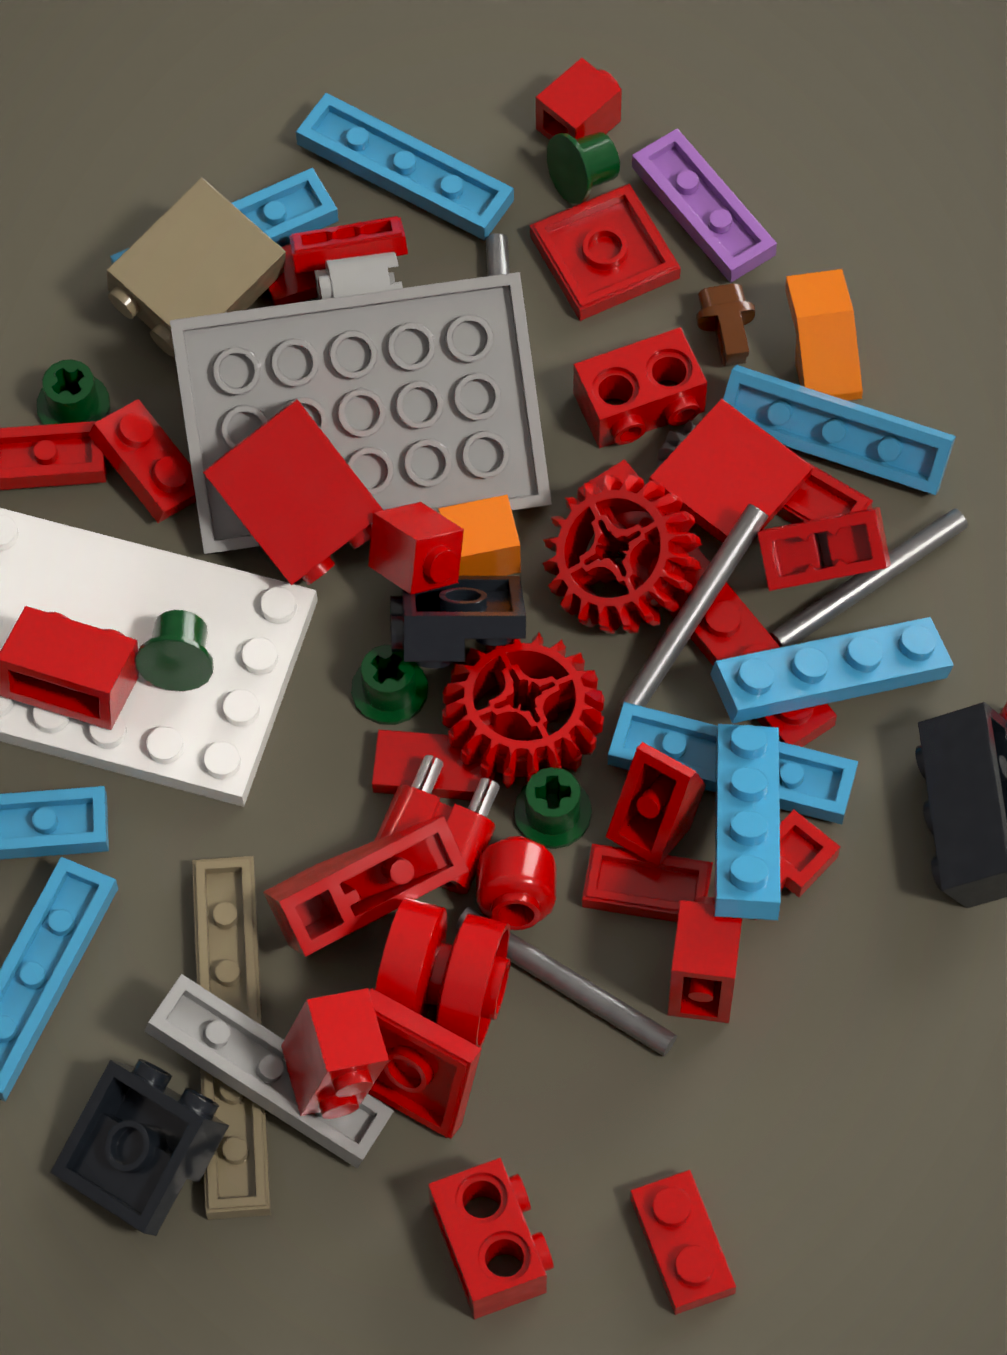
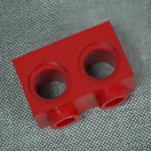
M681 327L575 363L573 394L600 449L614 443L620 445L629 444L638 440L645 432L668 424L679 426L686 424L689 419L693 420L698 414L705 412L707 380ZM671 380L677 382L678 385L664 386L658 382ZM609 399H621L625 401V403L621 405H611L606 403L605 401Z
M880 507L768 528L757 532L769 591L887 569L891 565Z
M501 1157L428 1184L430 1205L474 1320L547 1293V1274L545 1271L554 1268L551 1253L542 1232L531 1235L523 1216L524 1212L531 1210L526 1189L519 1174L508 1177ZM477 1197H489L500 1206L493 1215L486 1218L474 1217L465 1209L466 1205ZM502 1254L512 1255L522 1263L521 1269L509 1277H500L493 1274L487 1265L494 1257Z

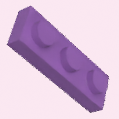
M678 128L632 155V168L730 283L776 256L777 243Z

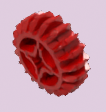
M628 474L623 484L616 476L606 475L602 491L591 482L584 483L585 500L580 502L572 496L565 498L566 505L571 510L566 519L562 516L551 517L552 524L560 529L559 536L543 539L545 547L556 552L555 556L542 563L545 571L552 575H557L548 585L551 592L559 597L564 596L560 604L562 609L571 615L579 613L580 623L589 628L599 623L600 629L608 634L616 633L620 624L623 630L628 633H638L641 617L651 626L660 625L658 609L663 606L671 612L679 611V605L672 596L677 589L684 593H689L693 590L692 584L683 578L685 571L693 572L701 569L700 562L694 557L687 555V553L702 545L697 535L688 532L696 523L693 515L687 511H680L683 501L674 493L665 495V487L662 484L652 480L645 485L644 480L635 474ZM640 511L649 513L654 522L645 527L637 524L627 529L616 520L615 516L624 512ZM595 533L594 543L586 552L589 541ZM620 541L629 546L628 551H622L627 554L622 561L623 566L615 562L616 557H621L617 554L622 547ZM659 555L657 564L649 576L650 564ZM617 579L620 584L627 587L629 593L614 598L598 597L590 586L598 581L606 584Z
M540 632L533 637L532 643H521V639H512L508 645L504 646L486 645L485 653L470 648L469 653L466 654V665L455 664V668L451 672V683L447 684L443 692V703L446 704V707L442 710V723L446 729H450L448 731L450 746L452 748H462L461 760L466 766L475 764L482 756L480 775L483 778H489L494 772L502 773L503 783L507 789L514 783L515 777H526V783H528L533 774L549 767H564L576 772L581 766L582 755L591 756L596 748L597 738L595 736H599V733L603 730L604 717L601 711L604 710L605 699L602 691L597 690L598 677L595 670L584 671L585 660L582 657V653L565 658L566 646L562 639L551 648L543 646L544 641ZM499 685L500 695L489 700L488 707L476 711L475 706L480 698L491 688ZM570 709L571 716L563 727L555 733L548 735L547 724L558 719L559 712Z

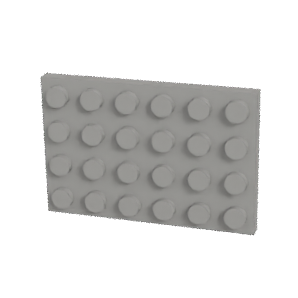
M520 272L170 320L204 554L260 546L203 471L296 398L383 510L422 502L438 512V508L506 494L508 495L511 510L552 505Z

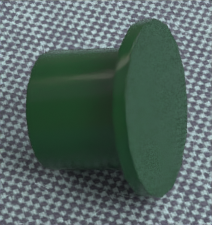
M597 132L579 139H575L567 133H559L549 140L547 146L549 174L557 191L569 203H583L589 198L592 187L612 181L618 177L620 171L618 151L613 141L605 133Z
M69 359L54 363L46 370L42 379L43 387L36 400L37 415L43 425L99 421L108 416L110 412L109 393L104 384L93 376L87 365L80 361Z
M170 610L159 615L154 623L152 638L143 643L136 654V667L142 677L154 686L169 691H188L206 684L214 670L213 658L205 648L208 634L206 623L195 613L185 610Z
M389 644L374 647L369 651L352 679L351 696L356 709L366 719L378 724L396 725L409 721L421 711L427 700L428 682L424 671L415 662H404L403 652H391V645Z
M553 767L541 769L532 775L527 785L522 788L516 797L514 807L516 826L521 834L550 849L570 846L582 838L590 826L592 815L589 796L578 784L575 777L562 768Z

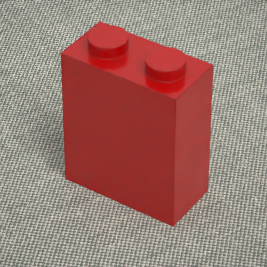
M297 398L203 471L291 586L301 578L307 585H310L323 576L335 565L330 555L347 542L356 549L371 538L373 512L383 510Z

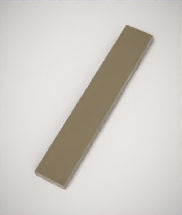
M254 856L192 860L197 984L262 1025ZM200 1068L201 1094L219 1104L214 1116L229 1125L204 1172L207 1219L271 1215L267 1112L258 1104Z

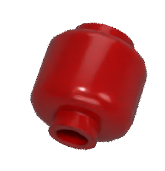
M512 836L489 845L481 853L477 865L476 899L480 911L485 916L509 923L510 930H524L533 927L552 912L556 901L557 867L553 854L545 846L526 837Z

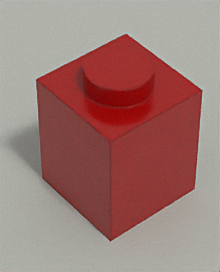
M580 58L535 97L536 130L549 140L559 133H567L575 139L597 132L607 134L621 121L622 89L618 82L609 72L603 69L597 70L583 58Z
M422 502L373 512L368 566L410 595L456 584L459 579L464 529Z

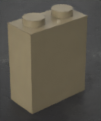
M201 177L107 269L108 291L110 292L108 298L114 307L125 317L133 319L137 316L152 329L150 336L165 353L174 357L170 320L246 310L284 273L286 251Z

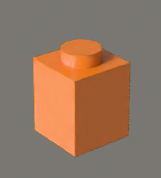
M507 494L438 508L439 514L464 529L459 576H506L521 573L520 541Z

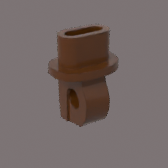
M726 284L702 289L698 293L701 310L696 314L698 327L704 331L716 332L718 350L723 366L746 363V358L749 356V348L744 325L750 323L755 317L754 304L745 301L743 288L740 284Z

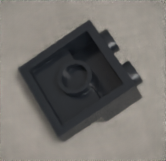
M459 576L458 583L411 595L402 589V596H390L391 652H403L404 662H415L423 668L437 669L447 667L451 662H465V639H476L478 643L488 646L506 645L512 639H526V611L520 576Z
M138 1059L135 1067L110 1060L50 1173L140 1232L156 1236L186 1179L197 1182L201 1180L229 1125L214 1116L219 1104L190 1088H185L182 1095L168 1088L167 1086L172 1075L162 1068L143 1059Z

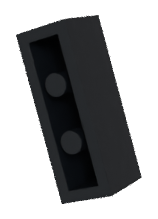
M985 702L918 722L921 745L917 746L915 751L918 768L926 779L929 798L923 805L924 817L930 832L934 835L937 854L931 861L932 874L938 888L966 908L1007 897V720Z

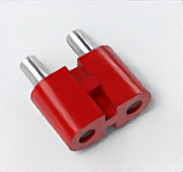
M425 755L412 786L399 785L374 841L436 816H444L469 872L440 887L455 893L467 894L477 873L480 855L488 847L496 828L495 824L487 816L500 786L492 780L478 813V808L490 782L489 778L480 779L468 809L455 803L453 807L440 802V797L431 794L443 767V762L436 757L432 765L434 756Z

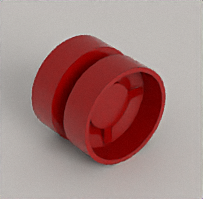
M404 898L398 907L388 934L375 990L425 1018L430 1005L438 1006L436 1024L481 1048L491 1020H496L508 982L510 959H507L510 939V924L467 914L457 932L453 945L446 944V908Z

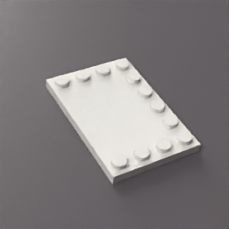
M0 508V651L25 606L45 612L61 613L71 620L100 629L119 631L127 637L136 639L138 650L143 643L152 638L154 623L159 615L170 610H185L195 613L206 623L208 634L205 648L212 656L214 666L213 674L206 684L188 691H169L154 686L139 673V677L112 730L0 696V741L244 807L318 601L317 592L307 587L295 584L291 586L290 583Z

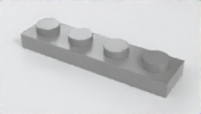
M183 974L177 979L144 1030L150 1036L355 1168L359 1167L394 1110L367 1094L355 1112L343 1117L324 1119L321 1112L300 1116L281 1048L284 1039Z

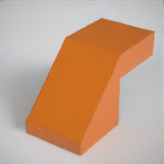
M837 269L786 276L785 292L796 331L795 366L800 385L847 401L862 399L863 389L854 310L843 270Z

